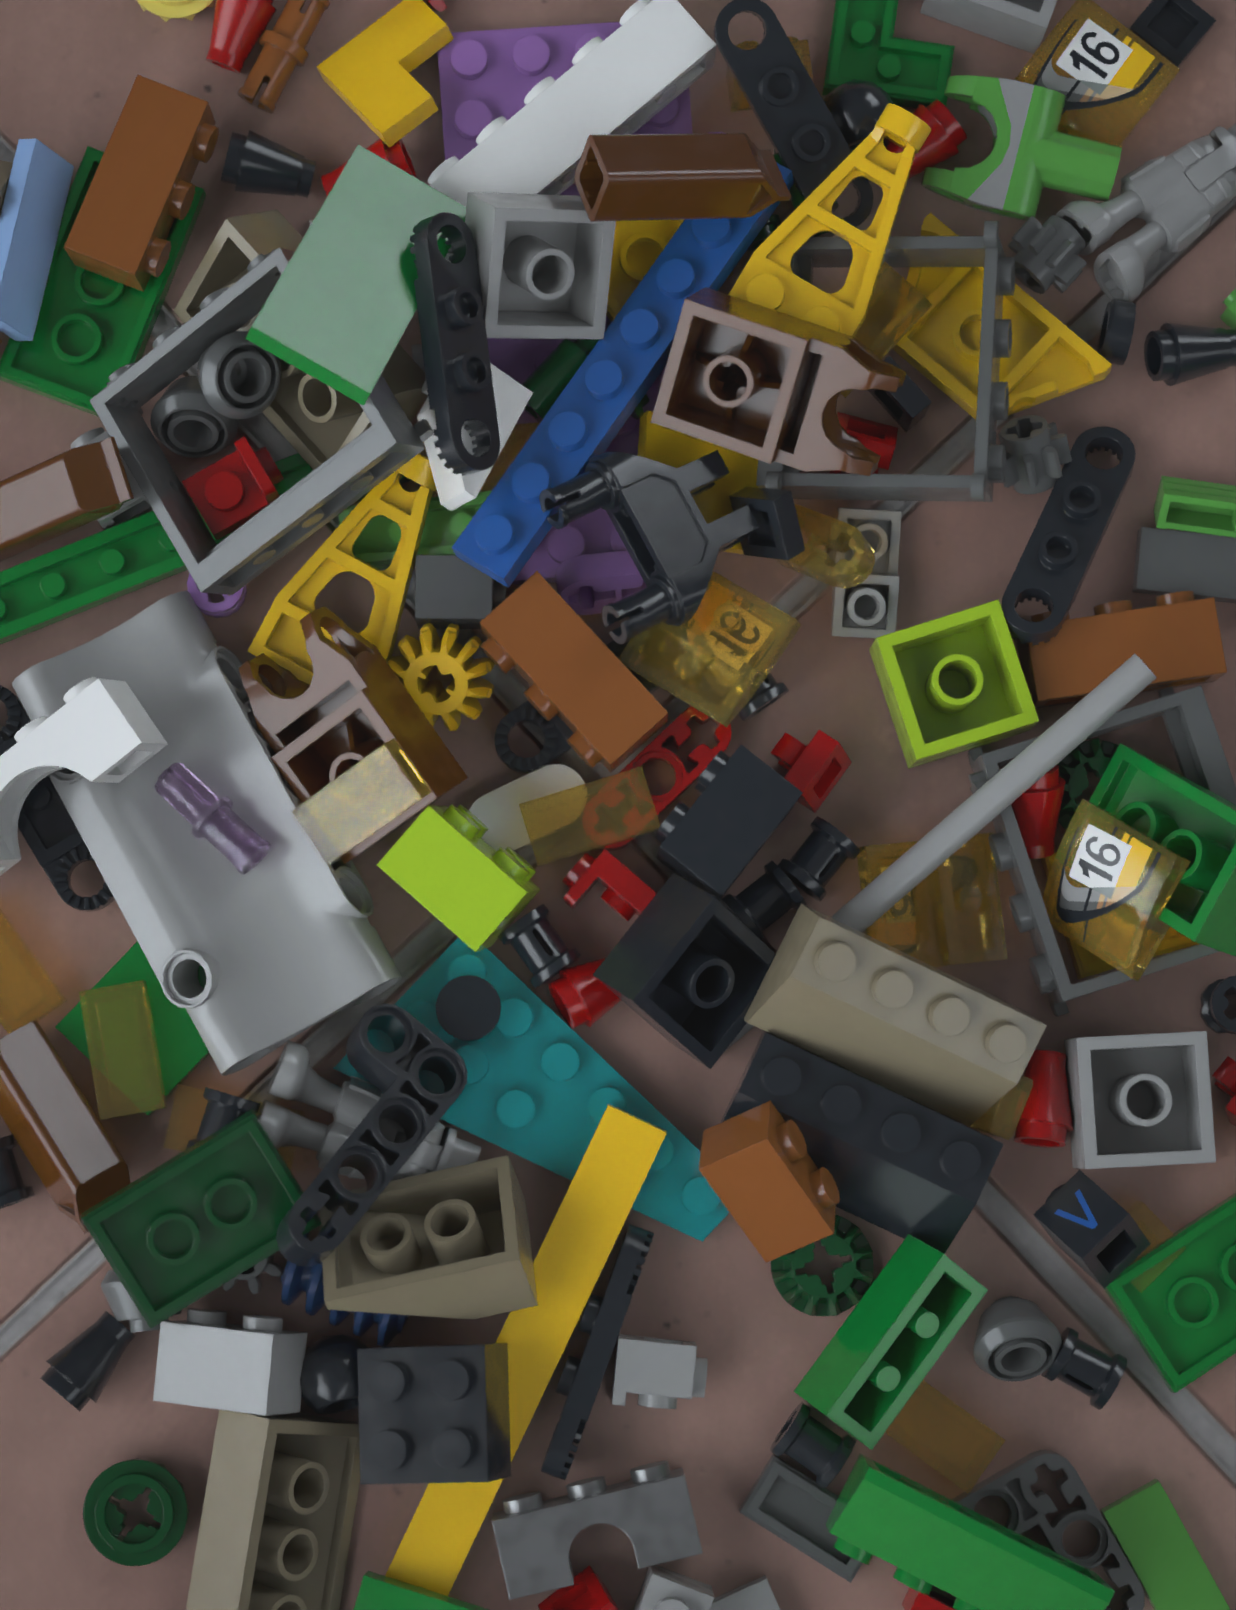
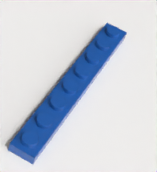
M777 163L786 186L790 190L794 184L792 170ZM781 201L773 203L749 218L685 219L606 329L604 339H599L456 540L452 549L457 558L507 588L511 586L551 529L552 525L548 522L547 518L557 513L560 506L566 504L563 503L543 513L540 505L541 491L553 488L585 473V468L590 458L606 451L666 366L685 298L705 287L719 291Z

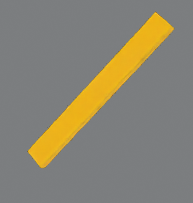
M609 1103L533 1262L538 1306L510 1311L495 1342L507 1343L511 1462L667 1134L666 1130ZM503 1479L491 1482L429 1483L385 1576L448 1596Z

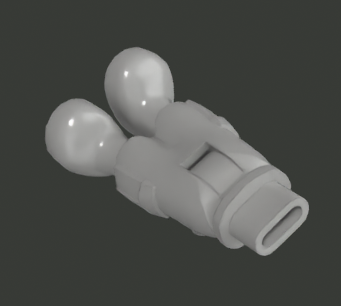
M1236 123L1227 130L1217 126L1209 135L1189 142L1166 157L1159 156L1144 162L1143 165L1121 179L1120 195L1100 203L1084 200L1072 201L1056 213V216L1071 224L1083 237L1086 247L1079 254L1082 256L1089 255L1100 248L1118 229L1134 217L1145 220V226L1131 236L1110 246L1095 259L1093 269L1096 281L1109 299L1132 302L1138 298L1144 285V269L1150 258L1158 250L1176 253L1181 251L1198 236H1201L1210 225L1211 218L1236 197Z
M288 1041L278 1060L267 1093L286 1100L306 1103L333 1114L334 1121L326 1125L293 1113L287 1108L268 1100L263 1101L257 1117L277 1149L280 1147L296 1146L317 1151L318 1167L323 1169L384 1093L372 1083L351 1076L349 1081H344L341 1087L319 1076L310 1067V1055L304 1045ZM391 1118L379 1119L380 1131L387 1140L393 1143L406 1142L404 1128L399 1122ZM438 1122L391 1181L477 1162L481 1146L456 1138L457 1129L445 1128L444 1125ZM353 1167L339 1168L338 1174L354 1179H365L360 1171Z

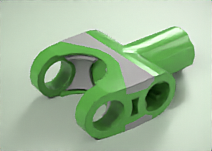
M971 75L948 77L944 92L945 96L970 104L969 109L980 113L986 119L993 133V149L990 155L981 163L969 168L955 167L954 171L926 167L921 183L923 187L973 209L1025 221L1031 216L1035 218L1043 187L1100 201H1108L1118 170L1122 147L1059 132L1058 127L1066 99L1064 94L1012 79Z

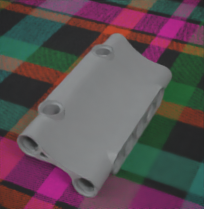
M182 591L158 600L121 625L81 646L31 666L14 679L12 687L30 720L33 721L42 716L49 718L66 704L63 700L64 695L72 687L85 679L96 677L97 679L126 681L168 745L119 783L91 782L68 768L55 771L48 776L159 980L164 995L174 1005L186 1008L221 1075L227 1076L255 1063L327 1017L380 995L397 984L402 979V975L375 926H371L367 919L368 916L373 914V900L353 861L351 860L346 864L343 863L270 759L275 755V752L257 728L250 700L243 687L238 669L243 665L242 662L227 648L216 646L217 640L190 593ZM200 964L206 973V986L204 989L198 980Z

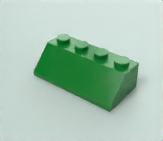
M861 1453L825 1524L829 1533L838 1537L833 1547L840 1552L867 1565L870 1564L875 1555L896 1566L897 1569L893 1577L908 1587L929 1595L934 1585L957 1597L952 1606L956 1610H1105L1115 1593V1590L1094 1571Z

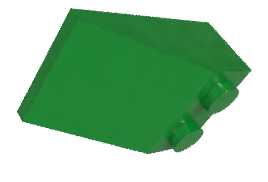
M1120 743L1064 846L1060 857L1066 858L1069 846L1078 827L1079 830L1067 859L1071 864L1074 862L1088 824L1112 835L1115 827H1117L1118 829L1114 837L1122 840L1126 832L1130 835L1127 844L1134 837L1153 849L1144 866L1137 886L1144 880L1157 853L1161 854L1144 888L1129 901L1192 941L1236 957V805Z

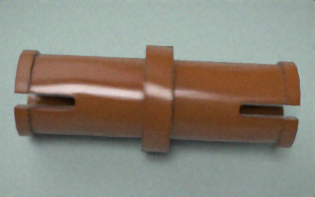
M287 0L273 29L264 30L259 40L263 48L243 86L237 92L243 100L252 105L262 84L267 83L257 108L271 114L276 109L275 105L295 67H302L309 56L305 48L323 13L328 9L330 5L329 0H311L305 13H301V10L306 0Z

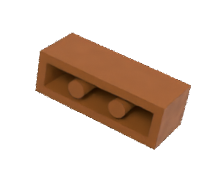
M137 74L64 245L74 265L142 292L145 291L151 275L155 277L161 275L171 250V242L166 240L175 218L183 220L186 217L194 198L195 185L190 182L199 161L207 163L210 160L218 141L219 128L215 126L216 122L207 101Z
M538 571L479 622L482 634L487 638L480 645L484 653L504 674H507L514 668L530 685L523 692L525 697L547 721H550L556 715L560 717L573 732L567 739V742L592 769L601 762L612 773L667 723L668 712Z
M1180 591L1158 596L1155 598L1157 606L1132 609L1130 600L1108 602L1093 607V616L1070 619L1068 612L1062 629L1059 630L1056 637L1053 636L1047 643L1042 641L1039 642V645L1032 646L1031 642L1021 644L1020 640L1017 639L1021 667L1035 709L1079 702L1135 653L1157 677L1140 693L1161 690L1171 686L1175 688L1216 681L1227 673L1214 597L1195 600L1193 591ZM1051 611L1031 616L1032 622L1045 620L1050 616Z

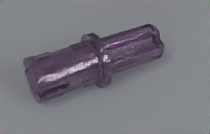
M175 762L160 774L155 785L156 792L193 826L191 832L193 836L197 839L205 837L237 867V871L241 874H247L267 855L271 844L267 840H263L231 809L233 802L227 796L220 799L180 762Z

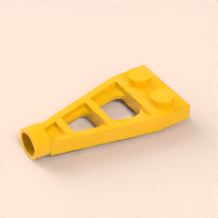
M888 103L876 122L873 131L753 252L728 295L854 337L867 314L915 153H918L931 132V128L913 113L900 106ZM884 138L904 150L900 153L888 151L883 143ZM857 177H865L883 190V198L874 219L865 230H859L832 213V206L849 183ZM829 231L847 241L852 249L853 258L845 284L835 293L822 291L795 275L791 269V260L794 254L813 235L819 232Z
M420 453L367 493L276 595L247 652L256 657L264 653L279 666L289 670L298 680L311 684L313 677L312 661L306 650V642L300 620L316 610L315 601L317 596L337 574L352 571L367 579L371 583L375 594L369 623L358 634L375 645L386 662L389 661L393 654L433 492L436 491L428 457ZM405 476L420 484L419 490L408 492L403 489L400 484L401 477ZM379 515H383L396 522L401 529V538L391 565L385 570H379L355 557L353 554L355 541L369 521ZM321 627L325 637L333 642L332 636Z

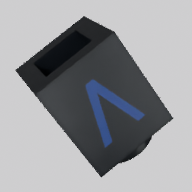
M1081 1170L1073 1175L1065 1184L1054 1189L1048 1196L1045 1204L1033 1214L1054 1243L1104 1289L1151 1244L1132 1216Z

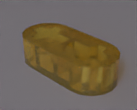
M794 504L800 529L809 540L806 544L804 543L805 551L790 560H774L786 568L838 588L855 587L865 581L873 570L875 551L860 530L851 524ZM830 548L840 553H846L851 548L854 556L850 561L840 559L836 564L826 551Z

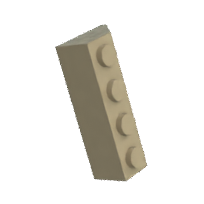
M277 209L226 218L173 312L185 324L201 311L199 306L208 295L219 289L231 287L247 274V267L255 257L261 253L266 255L279 247L295 252L303 237ZM258 314L237 331L249 332ZM398 343L382 372V376L411 422L427 398V395L422 392L426 375ZM279 358L281 364L280 387L272 403L262 413L308 465L315 470L372 426L358 402Z
M804 904L800 905L743 1019L745 1022L969 1127L1018 1084L1047 1026L1023 1009Z
M219 1410L186 1610H339L360 1483L359 1422L303 1413L264 1416Z

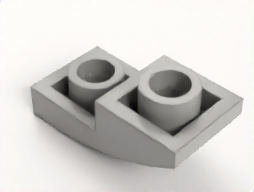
M837 507L832 592V636L877 638L896 632L900 578L897 573L901 511Z

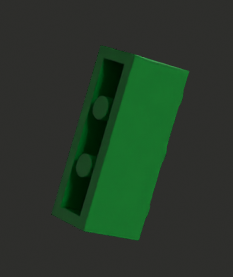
M908 1234L794 1392L841 1429L873 1450L987 1293L988 1289L944 1253Z

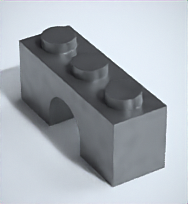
M659 1461L631 1469L632 1480L606 1486L604 1476H597L566 1485L568 1492L566 1496L542 1501L541 1492L536 1491L503 1500L504 1511L493 1513L492 1526L509 1600L574 1585V1572L569 1555L570 1546L581 1530L593 1524H610L621 1529L629 1537L633 1545L638 1569L703 1554L683 1468L670 1470L668 1461Z

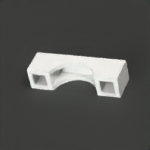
M96 677L81 681L64 695L63 700L66 704L49 718L42 716L23 726L14 736L17 743L0 756V876L22 859L17 831L19 815L28 794L43 778L55 771L68 768L91 782L119 783L168 745L126 681L97 679Z

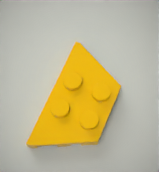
M931 212L923 220L920 236H958ZM910 267L900 307L896 312L889 336V347L976 420L984 267ZM1016 283L1014 295L1003 296L1002 319H1011L1012 322L1010 358H1000L999 382H1008L1009 385L1008 416L1104 380L1108 376L1112 364Z

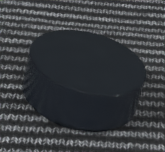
M1112 299L1106 306L1097 352L1112 364L1124 365L1136 316V304L1133 302Z
M472 975L460 976L449 981L440 991L436 1001V1015L440 1025L448 1034L459 1040L475 1041L490 1034L497 1026L501 1016V1001L498 993L488 981Z

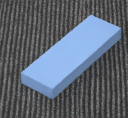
M36 138L19 139L0 214V331L15 341H33L74 170L72 164Z

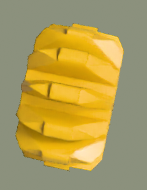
M431 623L424 624L420 629V642L414 637L405 635L398 643L403 656L391 657L387 663L393 672L400 677L399 680L420 710L424 712L432 727H434L438 715H441L447 729L455 731L461 724V713L475 720L483 711L477 698H490L494 691V685L480 676L491 672L494 663L487 657L473 659L472 655L482 643L479 637L473 636L469 638L466 644L462 646L457 643L460 633L459 626L451 623L446 628L442 640H440L436 628ZM435 665H437L441 674H452L453 676L446 689L443 688L440 680L430 681L427 677Z

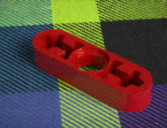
M696 704L687 708L587 803L583 811V831L590 843L599 849H606L607 851L625 848L700 777L720 750L724 753L726 752L731 740L732 729L725 713L709 704ZM695 720L703 725L712 720L718 726L713 735L714 740L718 744L712 749L703 743L698 745L687 756L688 761L697 765L688 773L681 759L674 752L662 746L672 739L677 750H679L691 736L692 731L687 725L690 721ZM649 761H664L674 770L675 784L669 792L663 795H651L641 788L638 781V773L641 767ZM626 782L632 795L640 803L652 809L645 816H641L637 807L634 806L622 820V824L626 829L623 835L618 837L616 833L609 831L604 836H601L595 830L600 823V819L595 812L602 806L609 811L616 810L626 800V795L618 792L617 789Z

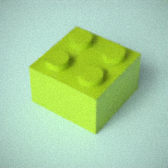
M999 599L877 637L869 649L908 769L1027 732L1039 722Z
M452 804L449 807L428 805L380 860L377 866L474 952L489 948L541 890L530 880L537 871L510 847H507L505 850L500 847L495 851L487 844L482 837L489 829L462 805L459 804L458 807Z

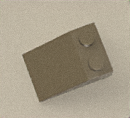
M509 1155L390 1181L343 1242L322 1262L324 1302L328 1310L474 1320L538 1306L526 1200ZM366 1187L352 1189L349 1191L353 1193H363L366 1192ZM325 1206L320 1209L321 1228L334 1214Z

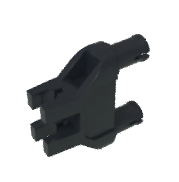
M718 450L679 468L634 454L603 452L590 458L585 468V473L553 488L541 491L540 505L543 513L566 503L558 508L557 513L547 518L548 522L556 529L564 528L568 523L600 508L606 510L646 584L645 588L615 603H609L602 609V619L605 627L625 617L629 618L622 622L620 627L609 633L617 643L624 644L630 641L631 638L663 622L668 625L680 626L690 621L704 597L717 555L741 543L745 536L760 528L748 505L707 524L694 501V496L711 489L715 485V481L730 473Z

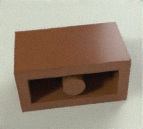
M771 1100L703 1130L699 1170L766 1263L834 1234L835 1207L840 1202L837 1184L825 1167L818 1169L807 1153L806 1142L799 1127L792 1120L785 1121Z

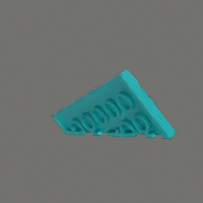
M458 937L394 1004L406 1010L453 1048L465 1062L467 1083L462 1093L442 1116L441 1120L572 1181L609 1103L667 1131L631 1209L701 1242L730 1213L699 1170L701 1151L487 948L474 952ZM465 975L477 976L488 981L498 993L501 1001V1016L497 1026L490 1034L475 1041H464L454 1038L442 1028L436 1015V1001L442 988L454 978ZM377 1029L367 1032L369 1042L375 1049L388 1053L394 1051L393 1040L387 1033ZM347 1054L333 1068L350 1077L354 1076L371 1083L350 1064ZM429 1070L419 1071L420 1083L427 1091L434 1094L444 1093L443 1081L436 1073Z

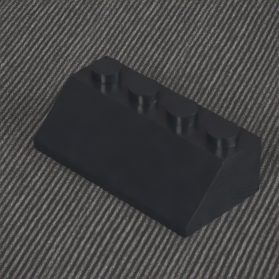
M764 1030L721 1122L726 1121L771 1100L785 1121L792 1120L799 1127L806 1142L807 1153L818 1169L825 1167L833 1176L840 1194V1202L836 1204V1207L903 1239L910 1234L944 1254L975 1207L1004 1145L992 1137Z

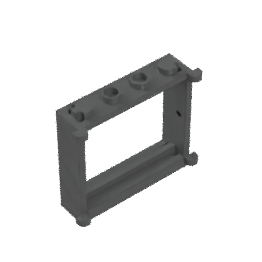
M985 221L983 236H890L881 267H984L974 474H872L871 476H864L858 474L802 473L801 470L775 461L770 464L758 460L756 482L758 488L789 490L792 493L793 499L993 502L994 483H1004L1006 471L1005 445L996 444L997 420H1007L1009 411L1008 382H999L1000 358H1010L1012 350L1011 319H1002L1003 296H1013L1015 289L1014 257H1005V252L999 238V221ZM811 237L792 257V272L813 285V268L850 267L853 258L851 246L840 237Z
M281 247L273 249L266 255L261 253L255 257L247 267V274L231 287L219 289L208 295L199 306L200 312L185 324L172 327L161 333L152 344L154 349L136 363L125 365L114 371L108 377L110 382L107 383V386L89 400L110 437L115 438L119 453L201 593L235 594L426 448L423 442L434 432L426 419H422L412 426L381 374L364 406L359 403L372 426L224 540L216 544L144 421L141 406L198 362L201 354L210 344L225 334L237 331L260 312L294 254V251Z
M1201 685L1178 693L1174 692L1173 686L1161 689L1159 691V699L1118 711L1087 738L1097 737L1162 716L1182 776L1236 805V786ZM1038 737L983 754L981 747L969 750L968 758L974 772L968 775L972 794L999 772V767L1007 765ZM1010 804L992 820L996 833L988 837L990 849L1000 872L1009 870L1016 891V895L1009 896L1012 916L1020 933L1027 931L1030 933L1037 956L1029 958L1031 973L1035 984L1038 985L1040 994L1048 993L1050 1006L1056 1017L1069 1013L1066 1004L1067 1000L1220 952L1198 944L1071 985L1012 805Z

